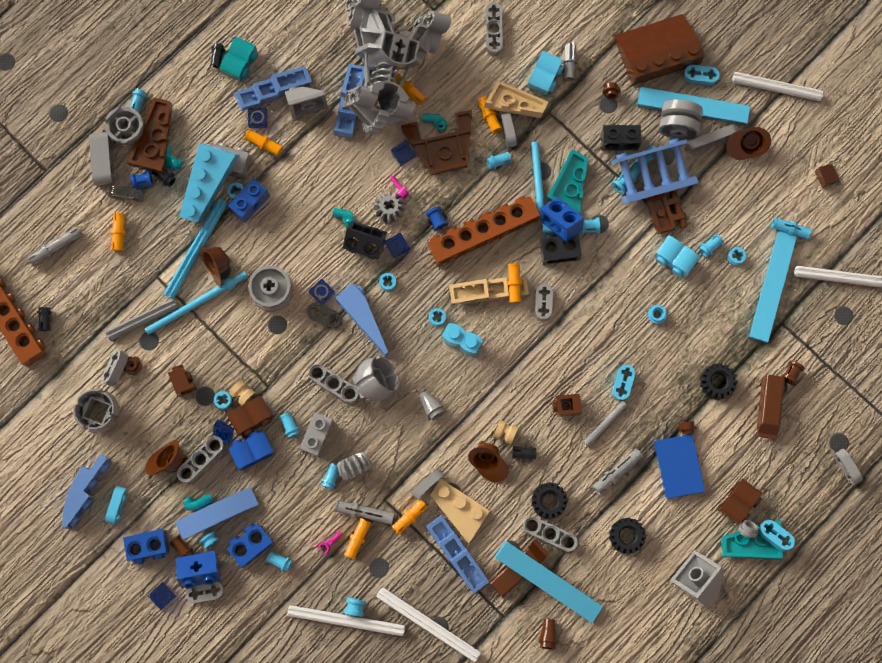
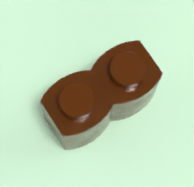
M261 395L227 414L236 433L244 437L255 432L253 429L258 426H267L271 423L270 419L274 417Z
M740 479L717 511L736 525H739L741 522L743 523L749 519L751 514L748 512L752 507L756 508L762 500L760 498L762 492L746 480Z

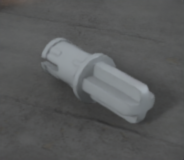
M567 43L565 45V59L563 60L564 79L571 81L576 78L575 68L578 63L576 60L575 43Z

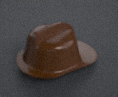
M761 127L739 130L728 138L726 149L728 154L737 160L758 157L769 150L771 137L766 129Z
M202 246L199 249L201 258L210 271L218 287H221L220 275L228 269L230 264L229 257L220 247L206 249Z
M173 440L153 453L146 463L145 473L155 475L161 471L176 472L188 459L187 455L179 448V442Z
M481 441L476 448L469 452V462L486 480L501 482L507 478L509 469L500 457V451L497 446Z

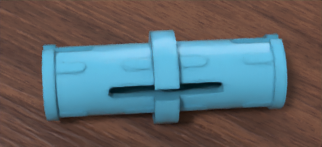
M777 217L773 219L771 229L788 233L790 236L795 235L805 240L809 239L812 231L811 228L797 225L794 221L788 222Z

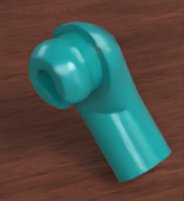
M423 114V123H432L439 131L447 128V122L440 114Z
M167 145L165 165L173 170L180 169L182 161L172 156L171 146Z
M339 208L333 209L332 217L342 218L346 228L351 221L356 222L351 211Z
M209 493L196 501H193L192 497L183 500L185 509L188 511L201 509L213 502Z

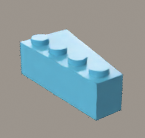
M199 143L179 217L194 222H202L215 201L214 199L221 191L240 154L209 144Z

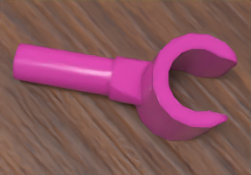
M391 176V181L399 189L396 193L399 194V198L405 200L409 195L407 188L402 186L394 176Z
M339 531L327 542L320 543L317 549L325 545L327 550L323 554L329 553L331 545L342 536V533Z

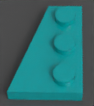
M573 149L570 150L546 197L547 200L552 201L558 197L573 210L581 213L588 157Z
M781 520L774 521L781 526ZM771 526L765 527L767 534L772 532ZM759 529L758 535L755 538H746L741 534V531L721 538L722 558L783 559V552L762 538L759 534Z

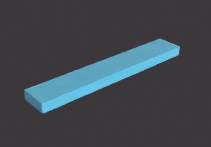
M640 87L637 102L639 107L662 110V105L666 101L687 100L702 106V118L747 125L750 111V106L646 87Z
M777 232L748 338L763 343H768L797 238L795 235L790 236L785 232Z
M506 540L495 555L497 560L591 623L594 622L603 608L599 603Z

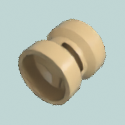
M243 380L237 382L229 391L233 398L239 399L238 402L241 406L256 396V392L253 389H248L247 384Z
M500 420L493 438L503 439L505 443L511 445L518 427L514 425L509 426L505 421Z

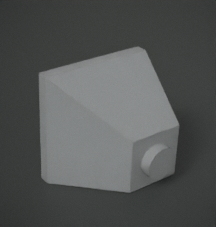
M292 87L285 92L292 118L328 108L324 91L307 87Z
M694 550L670 581L691 599L708 610L720 594L724 569Z

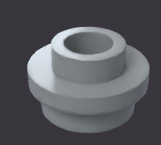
M745 520L739 525V530L744 537H757L759 529L757 524L750 520Z

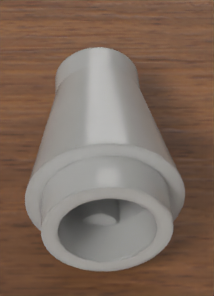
M425 391L419 396L427 418L434 421L444 414V407L429 391Z

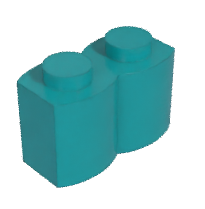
M235 37L219 67L221 73L240 82L243 78H247L250 72V64L255 62L258 57L256 45Z

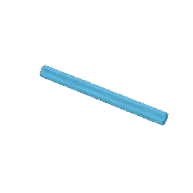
M219 198L164 292L167 297L174 299L200 254V247H204L227 207L225 200Z

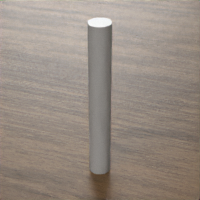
M622 400L583 443L589 447L628 405Z

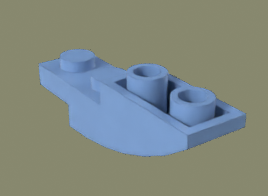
M100 454L90 469L82 466L77 473L64 505L62 526L64 528H75L81 520L80 516L82 513L89 510L92 506L94 496L88 492L97 486L98 478L101 474L104 475L109 470V463L112 460Z

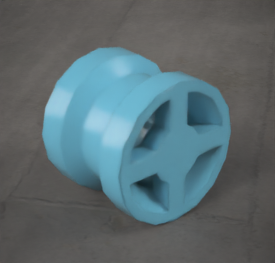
M347 597L346 602L348 605L344 609V614L363 617L364 612L362 610L363 606L366 605V601Z

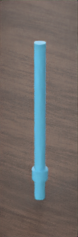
M244 271L232 279L224 280L221 287L212 289L144 328L146 333L149 335L224 291L232 290L236 287L235 285L247 279L248 276Z

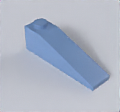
M352 283L335 297L336 302L387 358L389 353L364 296L366 293L359 285L356 287Z

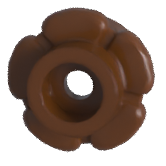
M611 82L605 84L602 91L605 97L614 99L619 95L621 89L617 83Z
M129 356L123 370L127 371L129 375H135L142 368L141 360L136 356Z
M694 421L679 423L678 431H682V434L694 433V429L697 426H695Z

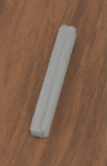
M174 299L162 303L105 332L106 336L112 341L178 308Z

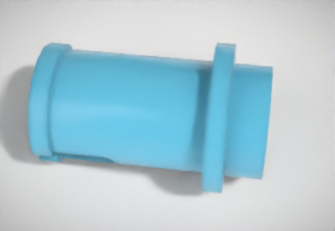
M135 89L132 92L133 98L130 107L140 114L143 101L147 96L145 91Z
M509 152L496 156L490 155L486 159L489 169L493 168L495 170L498 166L510 164L511 156Z
M715 234L705 244L702 243L700 245L699 251L704 257L711 256L712 252L722 245L724 241L719 235Z
M287 412L279 417L285 428L286 436L293 438L300 434V428L296 426L291 412Z
M329 463L326 476L321 481L323 482V487L331 490L336 487L335 482L339 474L337 465Z
M272 550L266 559L267 563L280 568L282 572H288L293 563L289 557L285 558Z

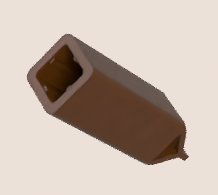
M769 374L762 377L757 437L777 440L780 429L785 377Z
M537 540L523 551V553L538 563H541L549 555ZM506 566L489 583L501 597H504L524 577Z

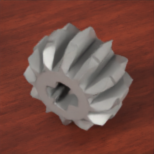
M391 191L388 192V196L381 193L382 199L376 198L377 204L373 205L374 210H377L375 216H381V222L387 219L388 224L391 223V219L398 222V217H403L402 211L406 209L402 205L404 199H398V193L392 196ZM391 205L393 206V209H392V208H389L388 210H386V206H387V207H390Z
M360 452L340 461L337 467L343 480H349L369 471L371 465L365 452Z

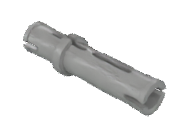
M75 226L46 246L42 245L41 249L28 256L27 259L35 267L45 259L52 258L53 254L83 236Z
M635 448L609 472L606 471L604 476L592 485L593 490L600 496L611 485H615L622 475L644 458L640 451Z
M337 500L334 512L351 515V518L356 516L392 525L394 513L361 506L357 502L352 504ZM346 507H347V508H351V509L360 510V511H363V512L361 513V512H357V511L348 510V509H346ZM366 512L381 515L383 517L366 514Z

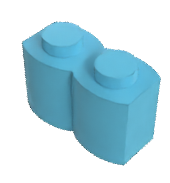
M542 51L527 87L546 96L549 91L553 92L557 83L554 80L557 75H561L564 69L562 65L563 59Z
M670 235L654 256L660 265L670 267L673 274L686 278L700 258L696 252L684 246Z
M448 323L442 334V340L446 345L452 348H459L462 353L470 357L477 356L483 342L478 335L465 332L462 327L453 323Z

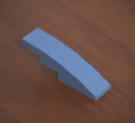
M348 65L334 129L335 136L353 138L357 115L351 109L343 107L342 103L344 95L348 90L360 85L364 86L365 66Z
M303 66L271 75V78L268 80L254 83L251 88L235 92L234 97L240 110L244 111L286 96L285 92L290 88L305 87L312 84V80L306 67Z
M251 487L202 508L176 521L175 524L182 540H185L218 526L220 523L257 507L259 504Z
M442 515L425 526L473 594L489 583L484 573Z

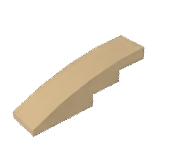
M521 276V297L530 296L527 276ZM507 277L493 280L482 279L449 285L452 304L510 299L509 285H507L509 279Z

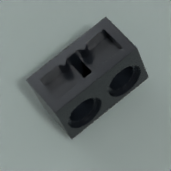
M603 125L601 130V150H639L641 145V125Z
M351 221L346 229L342 248L351 253H359L367 258L378 260L383 252L388 232Z
M553 234L545 235L540 240L542 265L580 261L581 259L579 234L567 242L559 236L555 237ZM566 243H571V244H573L574 249H573V250H568V249H566L565 244H566ZM548 245H552L555 247L556 251L549 252L547 251L546 247Z

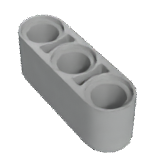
M107 132L90 134L89 143L94 186L114 184L112 140Z
M320 364L310 367L309 377L316 385L346 404L353 405L358 402L359 393L354 385ZM316 370L323 371V375L319 379L313 377V373ZM333 380L339 382V386L336 389L329 387L330 382ZM347 391H354L355 397L353 399H346L345 394Z
M210 437L179 467L177 471L179 480L187 484L195 482L225 452V442L219 437ZM216 441L220 442L219 450L212 451V444ZM205 455L206 462L203 465H198V458ZM191 469L192 476L189 479H184L183 473L185 470Z
M533 516L528 517L523 522L522 527L527 535L557 549L570 552L577 547L578 541L573 534ZM528 521L536 522V531H529L527 529ZM547 529H552L555 532L553 540H548L545 537ZM565 537L572 539L573 546L571 548L564 547L563 539Z

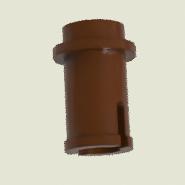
M180 535L170 542V545L180 554V557L195 554L193 548H190Z

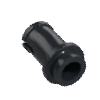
M214 43L211 47L212 57L210 66L219 68L225 49L224 45Z
M165 169L164 174L151 172L163 182L164 186L171 187L176 181L175 175Z
M39 307V311H37V314H39L38 331H51V308Z
M513 446L512 458L530 459L532 461V459H536L537 448H533V446Z

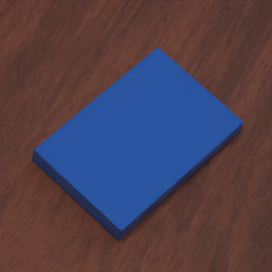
M693 434L654 441L665 498L669 499L705 492Z

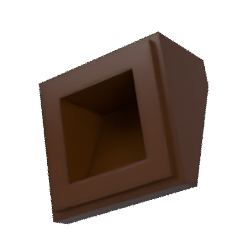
M832 164L821 166L815 170L822 188L840 181Z

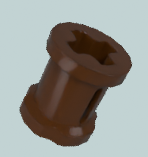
M790 360L785 374H782L781 377H785L786 383L796 386L797 378L804 371L805 367L796 361Z

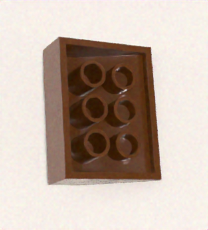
M683 14L614 35V40L632 86L684 70L689 65H699L705 57L698 37Z

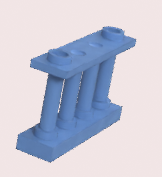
M680 138L669 140L668 145L632 155H627V152L616 155L617 159L612 160L611 163L612 165L620 163L628 190L626 192L627 196L621 197L623 205L698 183L697 176L690 178V175H687L680 146L686 144L687 139L680 141ZM673 149L680 177H678L679 181L673 182L670 179L663 150ZM655 153L663 181L661 182L662 186L655 187V184H652L645 155ZM638 158L645 184L644 191L638 192L635 189L627 160Z

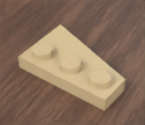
M497 81L485 102L484 108L541 118L547 108L548 101Z
M440 479L430 494L439 508L469 544L490 510Z

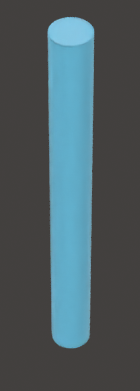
M535 141L531 142L537 210L540 214L541 208L544 206L539 143Z

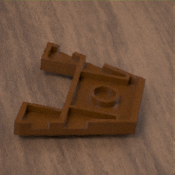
M472 109L455 113L459 131L422 140L418 122L401 125L402 132L431 176L467 168Z

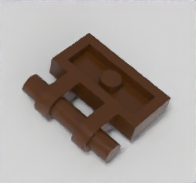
M676 191L669 192L671 199L668 200L665 193L646 198L657 235L675 230V222H679L681 228L688 226L686 213L683 212L681 207V198L678 197ZM670 206L674 207L676 215L671 214Z

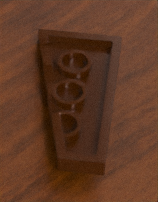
M153 98L143 122V134L135 142L127 161L129 166L164 174L173 107L171 101Z

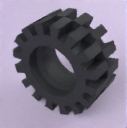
M713 364L702 373L700 386L703 387L702 391L707 393L706 396L721 400L731 395L736 389L738 380L735 378L737 375L736 373L733 374L734 370L732 368L729 369L726 364ZM716 374L722 375L725 378L726 384L721 389L715 388L712 385V377Z
M548 482L541 484L534 491L531 499L533 510L545 519L558 517L567 507L568 498L566 497V492L556 483ZM547 493H552L557 498V504L553 508H546L542 504V497Z
M622 518L611 526L609 540L616 551L623 554H631L640 550L645 544V528L636 519ZM624 528L631 529L635 534V539L630 544H626L620 539V533Z

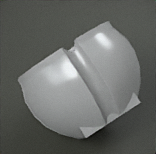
M382 356L368 358L358 367L352 379L361 399L366 398L371 401L386 400L399 388V376L394 374L396 369L386 358Z
M91 389L85 391L77 398L78 404L74 405L73 414L75 421L83 430L89 429L91 433H102L109 430L116 423L115 418L119 416V405L116 398L108 391ZM96 401L109 406L102 423L89 419Z

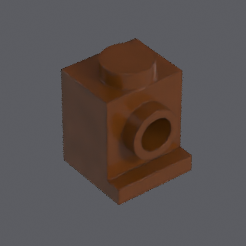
M183 365L175 366L171 372H168L175 393L179 397L198 390L196 385L191 384L193 381L190 371L184 369Z
M580 394L556 396L555 401H552L553 413H557V417L579 416L582 413ZM564 403L569 405L568 410L562 408Z

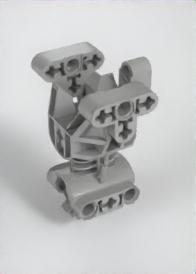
M382 0L346 1L345 11L349 12L347 25L355 28L354 36L358 46L355 52L365 64L364 86L360 85L348 90L344 95L342 106L351 109L362 120V127L365 133L371 135L379 134L383 126L412 116L415 105L413 101L407 100L408 95L402 88L405 77L410 68L422 63L421 60L428 52L433 54L437 52L441 35L446 33L450 27V16L432 10L427 15L416 19L411 32L404 30L396 34L394 33V15L389 11L378 10ZM370 70L373 71V72H372V75L375 76V77L371 78V80H370ZM396 70H406L402 78H400L398 83L396 84V79L393 78L398 75ZM376 101L379 102L378 104H380V109H376L374 107Z

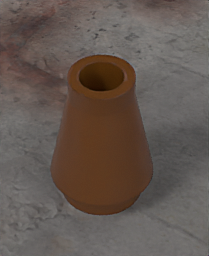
M544 619L538 640L540 648L556 649L558 644L556 620Z

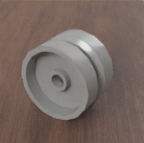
M669 100L663 103L661 110L663 118L660 120L658 129L662 135L673 139L680 138V140H690L699 137L701 130L700 121L703 117L702 106L687 100Z
M268 265L260 267L249 279L248 289L250 296L256 305L264 311H281L292 300V283L285 271L277 266Z

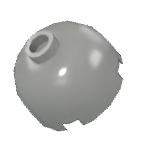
M117 107L110 111L105 119L107 134L118 144H133L143 134L144 124L142 117L131 107Z

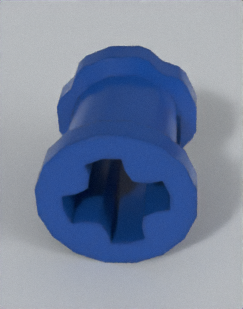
M150 171L139 175L131 174L134 191L141 187H154Z
M440 206L430 209L425 214L426 217L430 218L434 231H438L449 224L444 219Z

